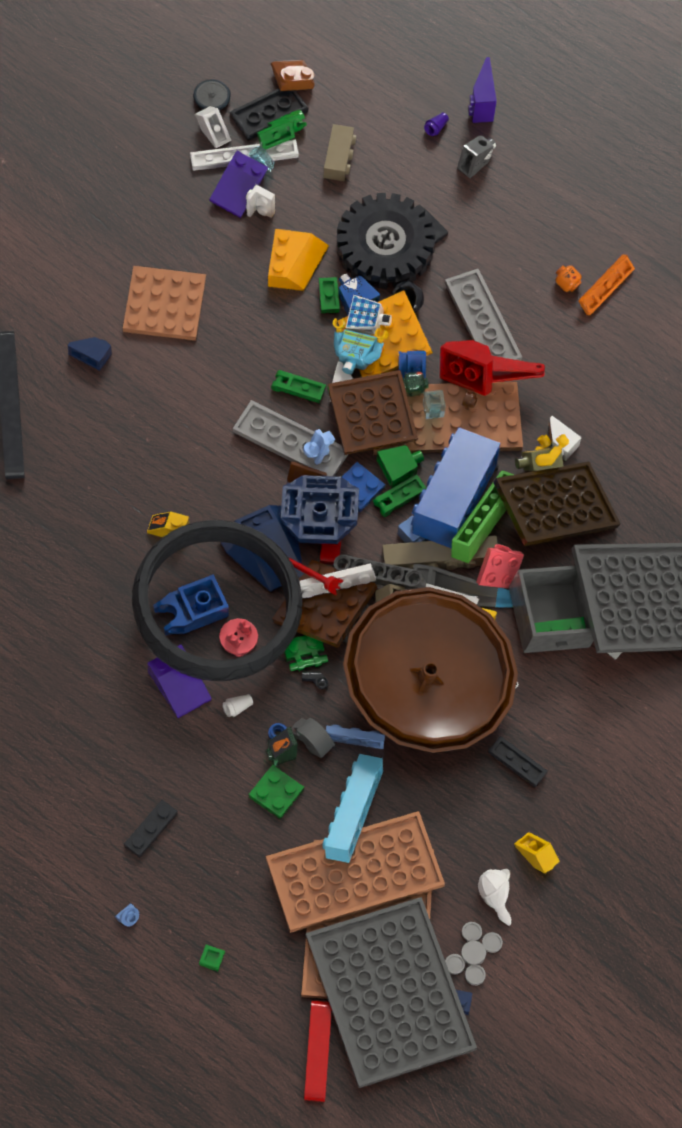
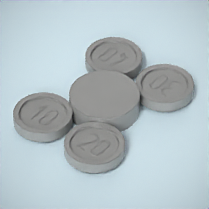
M468 922L462 928V937L467 943L462 948L461 956L451 954L446 958L445 962L449 973L452 975L460 974L464 970L466 963L469 965L465 972L466 981L471 985H480L486 976L485 970L480 966L485 959L486 951L489 953L498 952L502 947L503 941L499 934L490 932L483 937L482 943L478 942L482 936V928L475 922Z

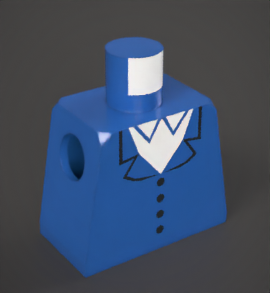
M344 274L339 278L342 285L339 287L338 295L347 316H349L353 295L375 302L380 301V294L362 276L351 279L348 274Z

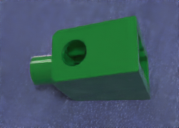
M403 445L378 451L376 461L392 489L417 474V464L424 461V456L421 451L411 454L408 446Z

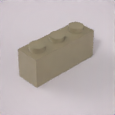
M333 124L323 178L345 181V176L349 175L351 164H348V161L353 158L354 150L351 147L352 145L355 146L357 135H354V127Z

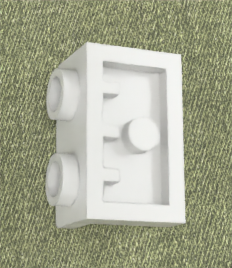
M258 185L253 190L250 189L246 195L247 216L251 217L257 210L259 214L272 218L275 214V194Z

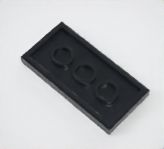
M280 88L230 111V117L248 141L257 137V132L268 128L267 123L296 110H301L304 114L308 112L309 108L296 90L280 91Z

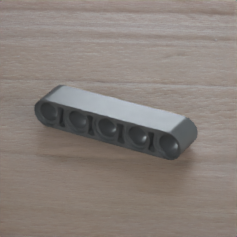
M339 555L334 560V567L338 571L371 563L375 576L378 572L383 571L381 576H376V581H371L378 585L386 586L392 584L405 587V590L426 587V580L419 571L348 555ZM348 563L346 568L341 569L342 565ZM397 575H401L400 579L394 580ZM415 579H419L416 584H412Z

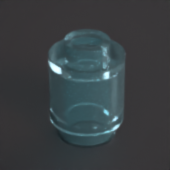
M257 146L249 153L250 158L267 166L268 170L266 173L274 168L275 162L264 148Z

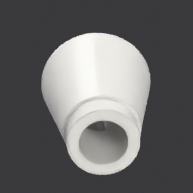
M247 694L226 699V702H223L225 714L228 717L237 716L253 705L252 697Z

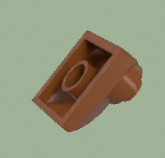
M304 60L271 62L280 91L314 88V72L308 68Z

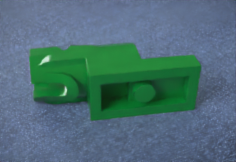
M296 110L267 123L268 128L257 132L261 149L266 150L295 138L294 133L302 130L307 125L306 122L303 123L302 119H305L303 112Z

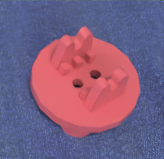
M233 619L225 623L221 628L219 641L225 651L241 657L252 651L258 641L257 629L246 619Z

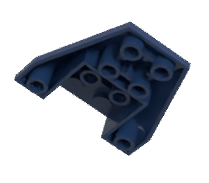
M268 505L234 521L263 533L267 538L272 539L289 558L302 564L298 541L281 523V506ZM220 542L226 554L269 592L282 587L275 572L258 555L241 546ZM294 568L298 578H300L304 573Z

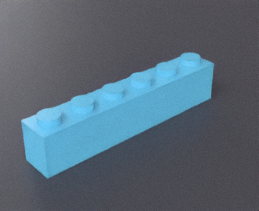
M359 754L357 762H353L352 775L348 776L346 781V791L342 792L340 797L341 804L335 809V820L330 823L328 838L325 837L323 841V849L327 859L350 862L383 773L382 758Z

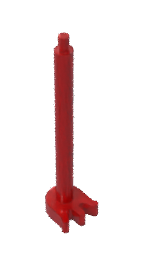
M289 558L295 569L324 584V588L335 596L337 595L336 589L341 588L338 585L343 582L342 579L334 576L327 578Z

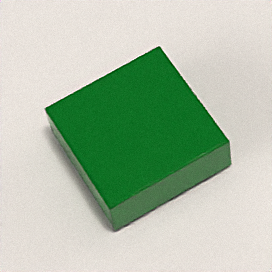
M205 945L199 965L219 971L225 950Z

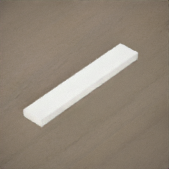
M296 139L288 140L266 150H262L260 144L190 152L193 171L227 167L237 150L259 163L299 158Z

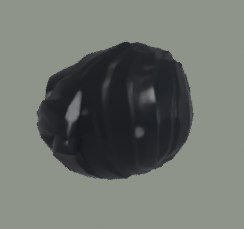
M408 280L398 283L391 294L395 295L404 290L414 313H416L424 302L422 289Z

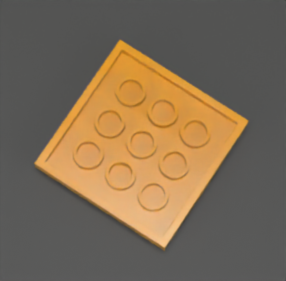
M404 290L378 302L383 307V314L392 315L390 326L380 325L382 329L380 336L383 335L384 330L388 332L389 336L383 340L384 345L380 358L368 365L366 369H359L362 377L397 370L399 351H426V356L433 353ZM348 316L345 317V318H342V319L345 320L346 324H347ZM342 319L337 321L339 326L342 324Z

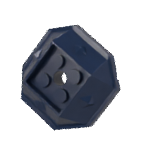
M303 475L283 486L281 523L299 543L338 544L357 525L359 488L353 486L342 477Z

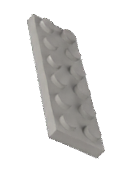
M479 269L445 279L447 290L472 340L487 345L492 356L522 361V355Z
M252 400L233 427L234 433L291 462L294 461L326 472L327 476H335L348 456L344 455L342 445L334 442L329 445L330 451L328 455H325L322 462L316 465L314 458H308L303 452L304 445L311 441L314 431Z

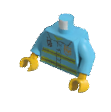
M337 318L333 320V326L336 328L334 332V349L336 356L339 357L340 362L344 365L342 368L343 372L352 374L355 368L364 370L368 365L380 358L384 345L383 340L389 336L387 331L384 330L383 335L380 336L382 329L377 328L375 330L376 337L346 329L342 332L346 322L342 319V324L337 326Z

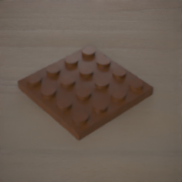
M400 370L327 385L344 455L418 440Z
M311 560L307 566L321 575L338 571L336 568L315 560ZM304 573L299 578V581L309 579L312 577ZM369 582L336 590V596L330 592L302 598V616L297 632L339 648L376 591V583ZM284 600L272 618L274 623L281 626L286 617V600Z

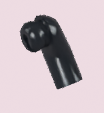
M302 672V682L312 681L319 689L327 688L328 680L321 672Z

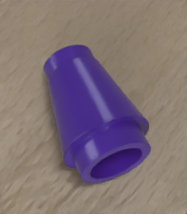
M442 112L427 120L424 125L425 132L430 136L438 135L449 121L448 115Z

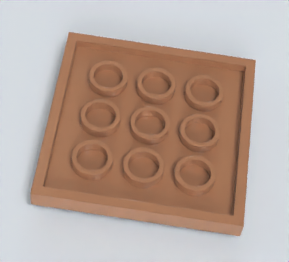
M133 266L123 332L196 341L206 274Z

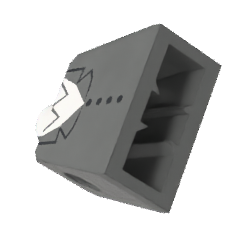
M480 135L465 144L457 169L467 177H473L489 162L493 148L496 147L495 141L491 138L487 140Z

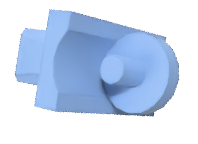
M318 429L314 432L311 441L304 445L303 452L308 458H314V463L318 465L322 462L324 456L328 455L330 451L329 445L334 443L335 438L330 431L322 433Z

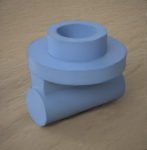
M129 904L115 918L125 926H132L139 919V911L132 904Z

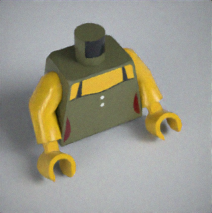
M561 434L556 438L559 445L547 448L551 445V440L547 435H541L537 439L540 446H536L535 450L522 452V457L515 459L516 468H523L524 471L564 467L561 449L569 444V439L565 434Z

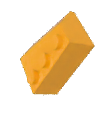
M275 229L268 273V287L304 291L329 245L312 233Z

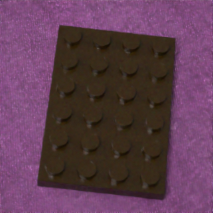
M589 461L564 467L499 477L493 482L524 546L615 529L621 524Z

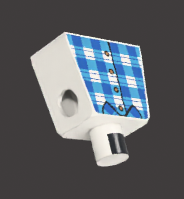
M353 295L346 329L366 335H375V330L380 328V325H391L392 315L383 314L384 310L380 303Z

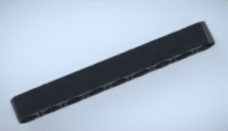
M14 331L0 332V408L6 480L25 478Z

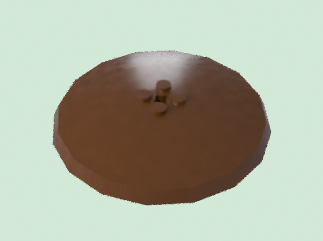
M431 587L395 591L369 606L349 633L343 662L350 697L368 723L399 745L432 753L468 748L494 732L513 705L518 677L511 643L492 615L463 595Z

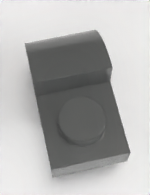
M301 718L288 730L292 737L304 742L310 753L321 758L335 745L327 731L312 718L307 720Z

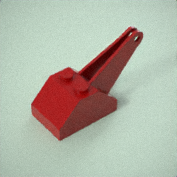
M474 340L446 342L440 349V379L483 396L492 392V383L541 378L545 375V365L542 363L492 356L487 345Z

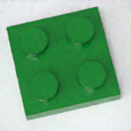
M272 765L249 793V798L281 820L304 791V786Z

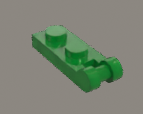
M282 370L277 371L275 375L276 380L271 385V389L274 391H282L317 403L321 402L326 389V384Z
M416 474L373 500V504L379 507L381 515L386 517L394 510L419 497L422 490H426L427 487ZM389 500L390 504L386 506L384 502Z

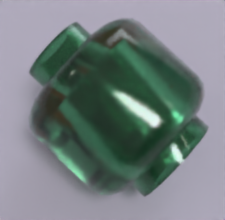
M422 372L405 373L403 382L407 396L424 395L425 389L429 388L428 378H424Z

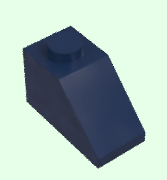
M96 337L69 342L68 355L100 371L112 355L111 345L106 340H100Z

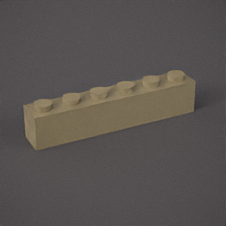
M488 536L469 563L452 558L451 548L433 541L382 545L383 563L413 569L414 564L434 566L447 570H454L460 567L470 569L482 566L487 549L494 548L498 544L497 536Z

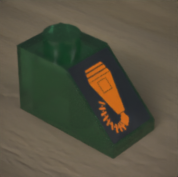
M291 727L286 728L268 741L265 753L268 761L272 760L274 766L295 760L297 757V742Z

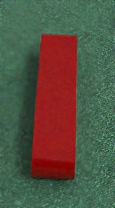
M311 1001L304 1100L325 1102L331 1007L329 1002Z

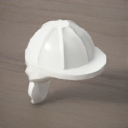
M508 869L501 871L487 870L479 878L478 889L480 895L487 905L495 909L499 919L510 926L511 917L505 908L510 889L508 881L510 871Z

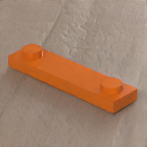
M623 254L578 300L586 315H591L635 269L627 255Z

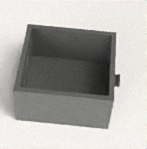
M576 566L517 571L509 585V591L523 653L589 648L594 640ZM584 617L586 629L537 633L534 623Z

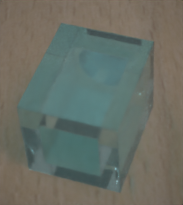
M443 390L424 392L423 408L425 418L444 417L446 405Z

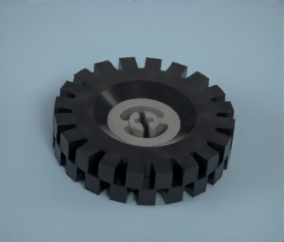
M377 193L376 200H373L370 194L362 197V204L355 201L350 205V211L345 210L337 227V254L339 260H342L343 268L346 272L351 270V277L353 278L362 276L371 286H373L374 281L379 282L378 288L387 289L388 283H392L394 288L403 280L415 281L416 274L422 276L426 271L427 265L430 266L435 247V227H432L433 221L430 215L425 216L426 210L420 204L414 207V200L408 197L403 202L400 201L401 195L392 193L391 199H386V193Z

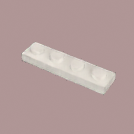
M371 563L323 575L327 578L334 576L342 579L343 582L338 585L341 587L340 589L376 581ZM314 578L300 581L302 598L330 593L324 588L323 583Z

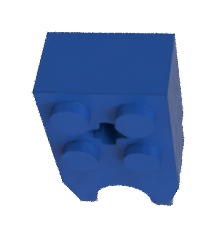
M214 574L179 587L178 590L167 594L162 600L153 605L155 613L170 612L176 616L174 620L164 627L165 635L184 634L229 616V606Z

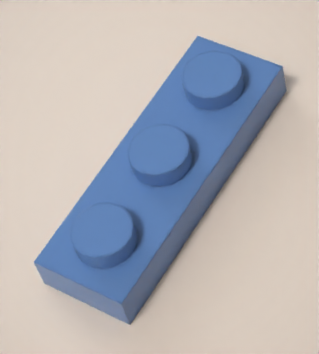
M339 725L326 726V731L334 742L379 749L384 747L385 735L378 731L366 732L359 728H342Z

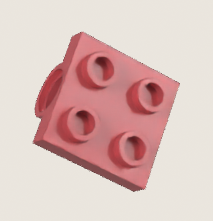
M496 544L494 548H488L476 582L481 586L509 589V585L520 568L524 554L521 551H513L509 547Z

